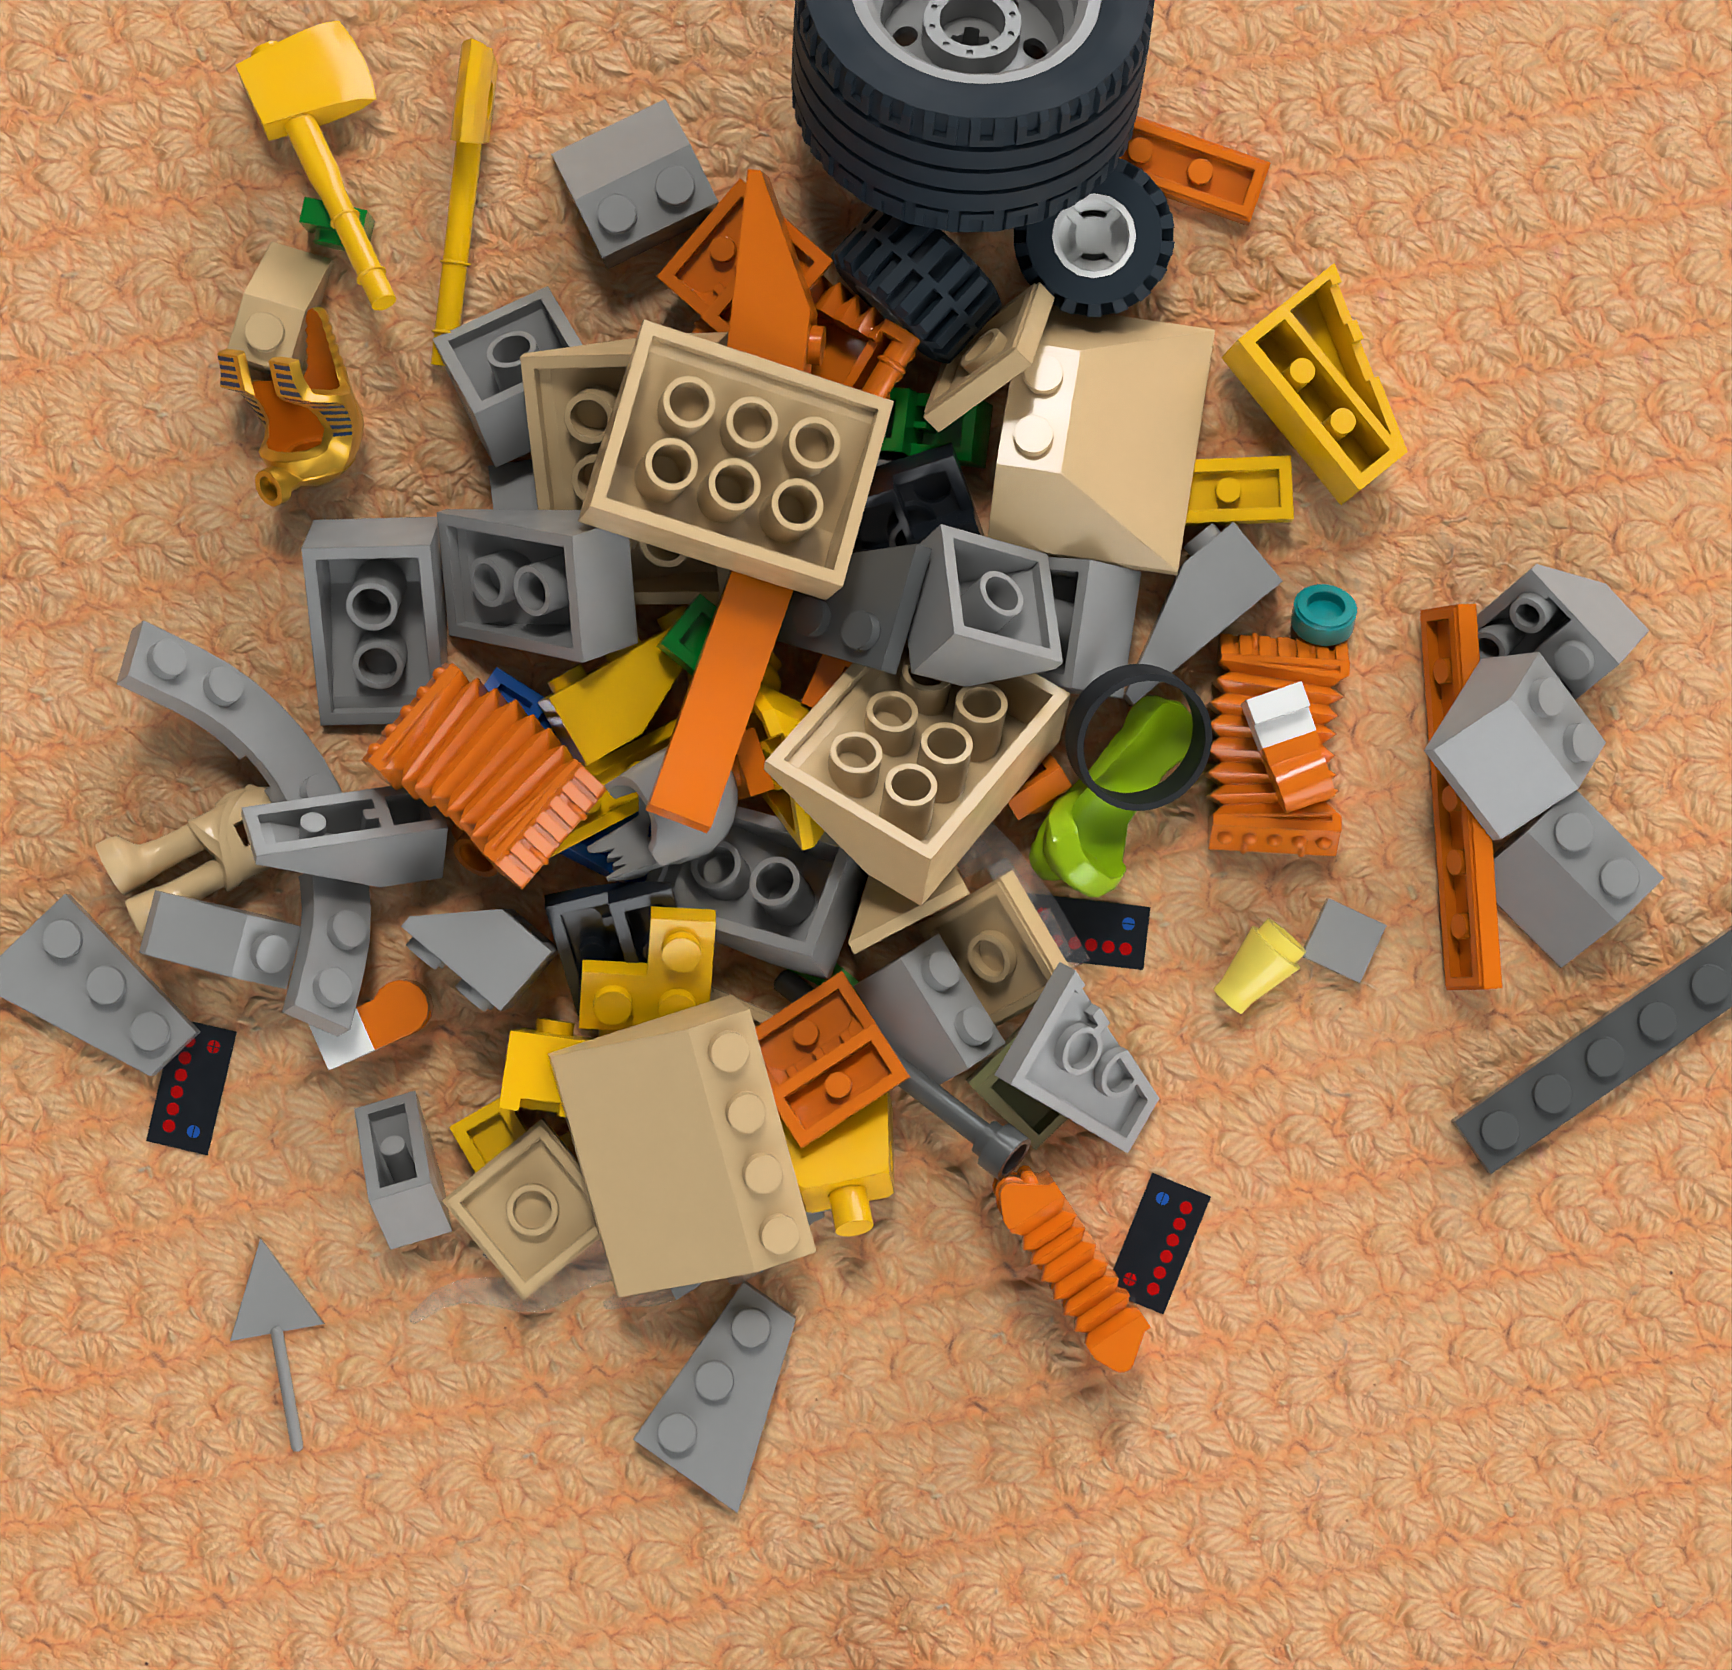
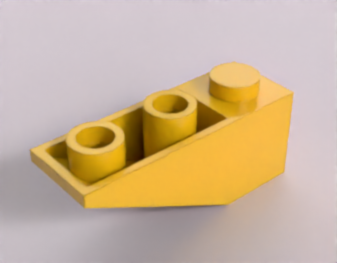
M682 604L657 618L656 620L662 629L661 631L642 642L638 638L637 644L604 655L607 662L586 673L580 663L547 682L553 693L538 701V704L561 744L565 745L574 759L578 760L583 766L590 765L643 734L683 669L656 646L689 604Z

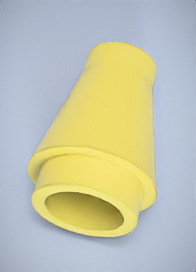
M1267 918L1259 928L1256 926L1251 927L1223 978L1213 989L1225 1003L1242 1014L1253 1002L1299 970L1300 966L1297 962L1306 953V950L1284 928L1272 919Z

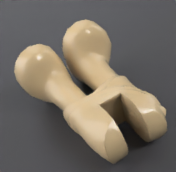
M248 784L244 788L231 791L216 802L215 808L187 820L188 824L156 840L143 844H134L118 835L108 837L95 845L108 875L117 889L124 895L145 885L155 876L204 849L213 857L212 860L168 883L139 893L126 900L128 912L142 938L155 890L202 900L223 887L228 892L240 886L243 881L270 868L256 865L250 845L244 846L235 829L243 824L241 817L242 807L271 803L264 791L270 786L256 787Z

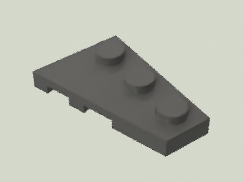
M911 544L852 553L843 587L829 599L823 600L793 590L776 641L896 675L932 549L919 544Z

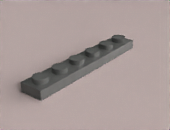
M1732 926L1453 1118L1451 1121L1485 1170L1492 1174L1732 1007Z

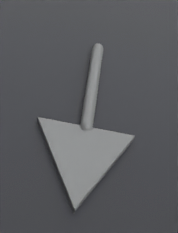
M260 1238L230 1341L271 1334L290 1445L293 1451L299 1452L303 1449V1440L283 1331L325 1323Z

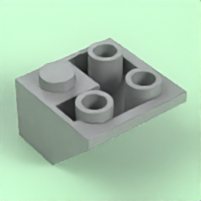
M1535 564L1477 614L1480 660L1481 658L1540 652L1575 700L1616 668L1649 632V629L1606 583Z

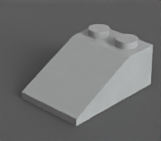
M445 509L438 511L437 520L449 635L581 663L637 644L638 635L629 538L578 522L581 510Z
M437 517L313 520L301 551L320 724H392L400 715L401 708L404 705H409L416 697L417 689L429 682L434 669L442 667L445 662L447 663V612Z
M737 806L734 821L728 835L710 853L680 864L666 865L650 870L645 882H671L678 908L716 910L715 942L770 964L828 980L832 976L869 874L826 832L823 833L815 847L802 851L778 817Z

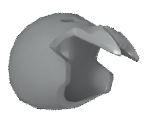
M667 747L650 755L605 784V788L615 799L637 792L639 797V814L636 818L589 845L587 848L588 853L611 852L607 856V863L615 862L613 863L614 872L606 876L607 881L641 878L650 870L666 865L680 864L710 853L728 835L734 821L738 804V788L732 770L712 827L707 834L645 810ZM651 822V836L648 837L649 826Z

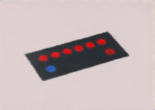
M1027 893L1066 961L1143 970L1151 907Z
M191 1021L201 1032L163 1067L146 1141L208 1155L237 1032Z
M1151 1174L1113 1268L1119 1278L1117 1287L1127 1289L1130 1294L1129 1301L1164 1315L1211 1196L1157 1174Z

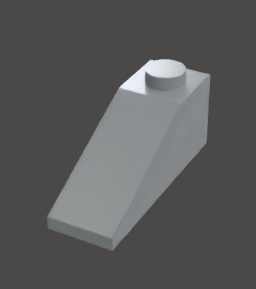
M1234 522L1222 532L1212 523L1184 546V549L1191 557L1179 567L1178 575L1174 578L1137 664L1157 666L1172 673L1282 582L1281 578ZM1144 681L1130 684L1124 691L1123 699L1129 706H1132L1160 682Z
M391 786L242 807L241 817L256 865L375 887L393 886L443 877L448 831L445 817L436 806L429 808L421 798L414 800L405 788L395 790Z

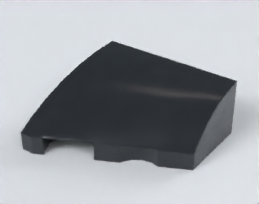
M952 442L876 466L852 553L920 544L940 524L984 536Z

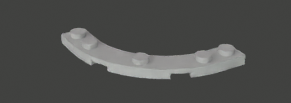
M142 621L132 629L117 685L195 722L215 736L239 760L246 756L270 785L264 791L271 803L342 793L323 756L304 730L256 682L206 650L146 621ZM304 873L299 876L302 904L301 933L282 1013L338 1037L351 1029L365 971L370 941L371 905L369 885Z

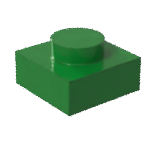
M304 197L299 222L307 232L315 233L313 242L324 247L345 251L336 229L330 226L331 219L322 200ZM354 207V209L359 211V220L369 241H371L375 220L368 210Z
M701 594L692 600L656 646L692 676L717 608Z

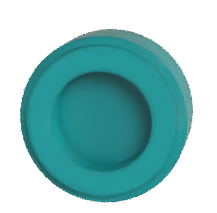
M1327 584L1308 586L1295 597L1291 625L1296 634L1309 643L1320 646L1337 645L1346 641L1352 635L1357 616V605L1350 594L1336 586Z

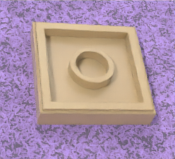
M1040 282L1038 284L1034 283L1000 308L950 364H941L923 416L938 432L1032 365L1055 299Z
M1013 870L916 925L925 941L937 934L940 935L996 1027L1034 1007L1059 962L1069 966Z
M544 1118L442 1200L522 1300H525L600 1238L579 1162Z

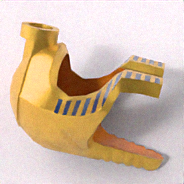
M323 307L311 308L306 314L305 322L307 327L305 332L307 338L305 340L308 344L306 348L308 367L304 376L299 359L280 356L269 360L273 381L251 380L244 351L224 349L217 353L221 370L220 387L240 393L250 404L265 428L259 454L267 468L256 474L255 486L261 499L272 507L288 501L291 497V491L301 486H319L338 478L356 460V454L360 447L364 429L363 414L350 386L343 359L339 354V346L335 342L336 336L332 333L333 326L329 322L330 317Z

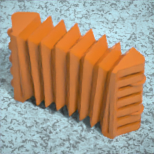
M823 275L812 287L810 293L818 313L817 325L826 326V346L822 365H812L811 374L890 400V392L895 383L901 381L906 373L905 367L907 363L915 358V350L920 344V340L887 318L885 319L875 307H870L859 295L854 296L841 282L833 285ZM702 318L694 322L695 328L692 333L717 332Z
M1253 632L1251 635L1238 636L1219 634L1216 664L1226 674L1216 678L1211 683L1222 695L1205 705L1218 716L1211 721L1212 735L1216 740L1212 742L1209 755L1218 764L1203 776L1219 785L1217 789L1205 798L1220 806L1208 816V850L1240 851L1242 855L1246 854V852L1297 854L1299 858H1302L1304 855L1336 857L1342 831V816L1327 802L1329 799L1289 813L1283 811L1271 785L1241 703L1250 698L1302 681L1310 703L1309 710L1321 741L1319 746L1326 763H1328L1335 755L1322 744L1337 735V733L1326 727L1325 724L1338 717L1329 706L1344 698L1332 687L1350 675L1347 640L1333 646H1320L1309 643L1302 638H1271V636H1258L1256 632ZM1329 769L1331 778L1333 779L1337 775Z
M446 662L442 667L434 669L429 682L417 689L416 697L409 705H404L401 708L400 715L392 724L385 726L384 730L381 731L382 736L380 739L368 746L367 754L361 759L367 767L395 790L405 788L414 800L421 798L429 808L436 806L445 817L449 816L460 831L464 830L471 841L496 870L522 890L543 865L549 864L548 859L580 821L587 819L586 814L607 791L578 760L574 759L567 747L561 744L552 729H544L534 714L528 716L517 699L508 703L497 688L488 691L479 678H475L470 682L460 668L453 663L449 664Z
M1023 1165L1001 1181L994 1178L992 1190L996 1198L997 1209L1001 1213L1004 1223L1011 1233L1022 1235L1023 1251L1032 1252L1029 1261L1030 1265H1036L1037 1269L1042 1271L1040 1280L1049 1282V1287L1053 1290V1300L1062 1299L1063 1315L1075 1317L1074 1332L1086 1333L1084 1343L1095 1360L1119 1373L1129 1371L1135 1362L1144 1333L1151 1327L1137 1305L1128 1304L1130 1294L1127 1289L1117 1287L1119 1281L1117 1274L1113 1269L1107 1268L1109 1264L1100 1250H1095L1097 1244L1089 1232L1085 1230V1226L1047 1169L1038 1173L1033 1172L1029 1166Z

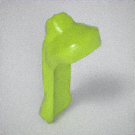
M1147 695L1141 698L1129 711L1123 727L1088 770L1095 784L1107 790L1121 793L1139 792L1157 785L1168 771L1182 762L1188 751L1193 729L1192 714L1186 706L1178 701L1165 699L1157 695ZM1079 779L1073 787L1055 801L1040 826L1036 840L1032 843L1029 853L1032 871L1042 880H1062L1074 890L1088 897H1100L1114 890L1126 872L1123 857L1129 822L1137 811L1125 810L1108 804Z

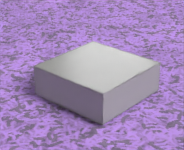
M1326 898L1303 947L1306 953L1302 957L1360 983L1387 925L1332 899Z

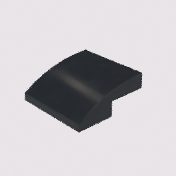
M671 882L611 883L544 895L545 910L578 1016L580 1010L582 960L647 963L651 906L678 908Z

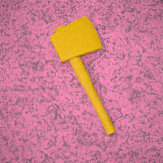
M340 21L325 22L313 26L279 42L269 41L253 49L251 57L235 65L246 94L268 141L289 136L310 183L321 198L331 219L330 226L336 229L357 274L356 282L363 287L373 310H385L396 302V296L386 277V268L381 266L359 220L360 213L354 209L350 201L339 167L319 127L355 113L377 100L372 77L365 59L354 39Z
M473 38L463 41L460 50L450 140L456 141L444 252L443 259L440 260L442 269L435 329L431 330L434 333V338L444 333H451L450 330L461 326L467 267L471 265L468 263L482 144L488 143L490 140L498 64L493 54V49ZM433 342L430 364L445 366Z

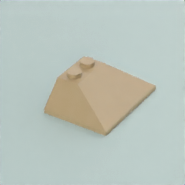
M1052 306L1032 365L1010 380L996 462L988 537L1046 553L1048 557L1090 559L1129 569L1178 575L1215 330L1110 314L1101 315V317H1087L1086 315L1070 314L1060 310L1058 307Z

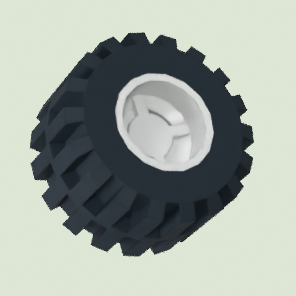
M1118 158V164L1114 171L1107 174L1106 180L1101 185L1093 188L1086 198L1078 201L1074 206L1040 222L1015 227L1013 229L1014 249L1021 272L1030 285L1040 282L1055 297L1054 306L1070 314L1101 317V315L1117 314L1128 310V307L1145 299L1159 281L1161 282L1167 271L1166 268L1170 257L1173 254L1175 243L1173 241V228L1175 227L1172 213L1162 190L1141 168Z
M875 208L863 218L831 253L837 272L857 295L870 307H875L885 319H889L915 335L920 340L917 350L927 357L942 363L950 364L1002 306L997 290L991 280L942 230L909 224Z

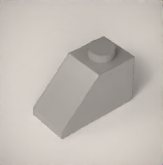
M155 890L139 953L231 978L287 989L300 938L301 926L255 912Z
M416 1091L354 1108L368 1200L390 1249L452 1232L449 1210L442 1202L446 1198L444 1183Z

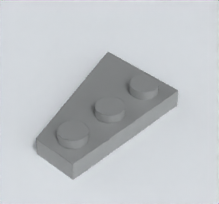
M64 894L0 955V997L149 1076H155L201 1032L71 894Z
M1059 962L996 1071L995 1076L1113 1146L1129 1153L1157 1104L1159 1097L1130 1052L1121 1047L1107 1027L1110 1022L1101 1008L1092 1004L1082 989L1085 984L1077 971Z
M744 1280L633 1438L637 1443L736 1513H738L796 1316Z

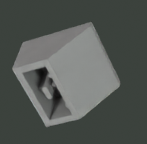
M514 909L409 916L401 926L413 936L406 946L433 969L436 970L438 966L443 969L447 965L462 978L455 986L456 989L484 1012L487 1009L492 1010L494 1006L500 1011L512 1008L559 953L557 946Z

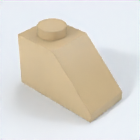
M271 242L243 294L227 349L244 351L248 368L271 374L269 360L280 356L299 359L302 370L308 346L305 340L307 338L305 332L307 327L305 322L306 314L309 309L321 306L334 261L323 256Z

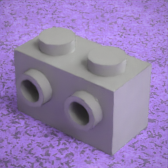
M939 934L854 985V988L893 1050L939 1085L969 1069L1005 1044L1004 1039Z

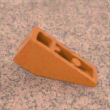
M748 169L727 347L811 374L812 365L821 366L823 363L826 346V326L817 325L818 313L770 178L761 170Z

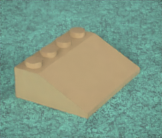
M644 319L641 323L595 460L578 522L827 600L843 587L894 401Z
M729 332L688 334L727 346ZM636 338L529 352L520 356L538 510H581L595 460ZM629 538L635 605L690 604L699 594L703 595L711 603L718 604L730 570Z
M906 638L896 675L852 663L767 758L764 770L867 874L922 906L1058 744L1071 693L1036 673L968 687L911 673L908 639Z
M731 994L548 1053L614 1288L619 1298L756 1273L816 1253L751 1011L735 996Z

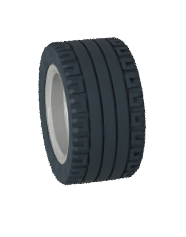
M795 0L791 88L793 90L792 106L795 109L796 122L802 128V137L804 142L810 146V152L823 164L824 170L838 184L868 206L904 222L949 232H998L1040 222L1074 206L1078 201L1086 198L1093 188L1101 185L1106 180L1107 174L1114 171L1118 164V158L1123 156L1127 150L1128 141L1132 138L1134 122L1140 103L1155 0Z

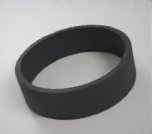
M1130 664L1105 672L1082 691L1075 701L1067 720L1065 746L1074 772L1099 798L1117 808L1145 811L1173 802L1186 793L1198 780L1210 755L1212 726L1208 711L1201 698L1178 677L1157 666ZM1158 681L1179 688L1189 704L1193 729L1188 751L1177 769L1161 783L1139 792H1114L1095 784L1085 763L1084 740L1090 720L1099 706L1119 689L1137 682Z

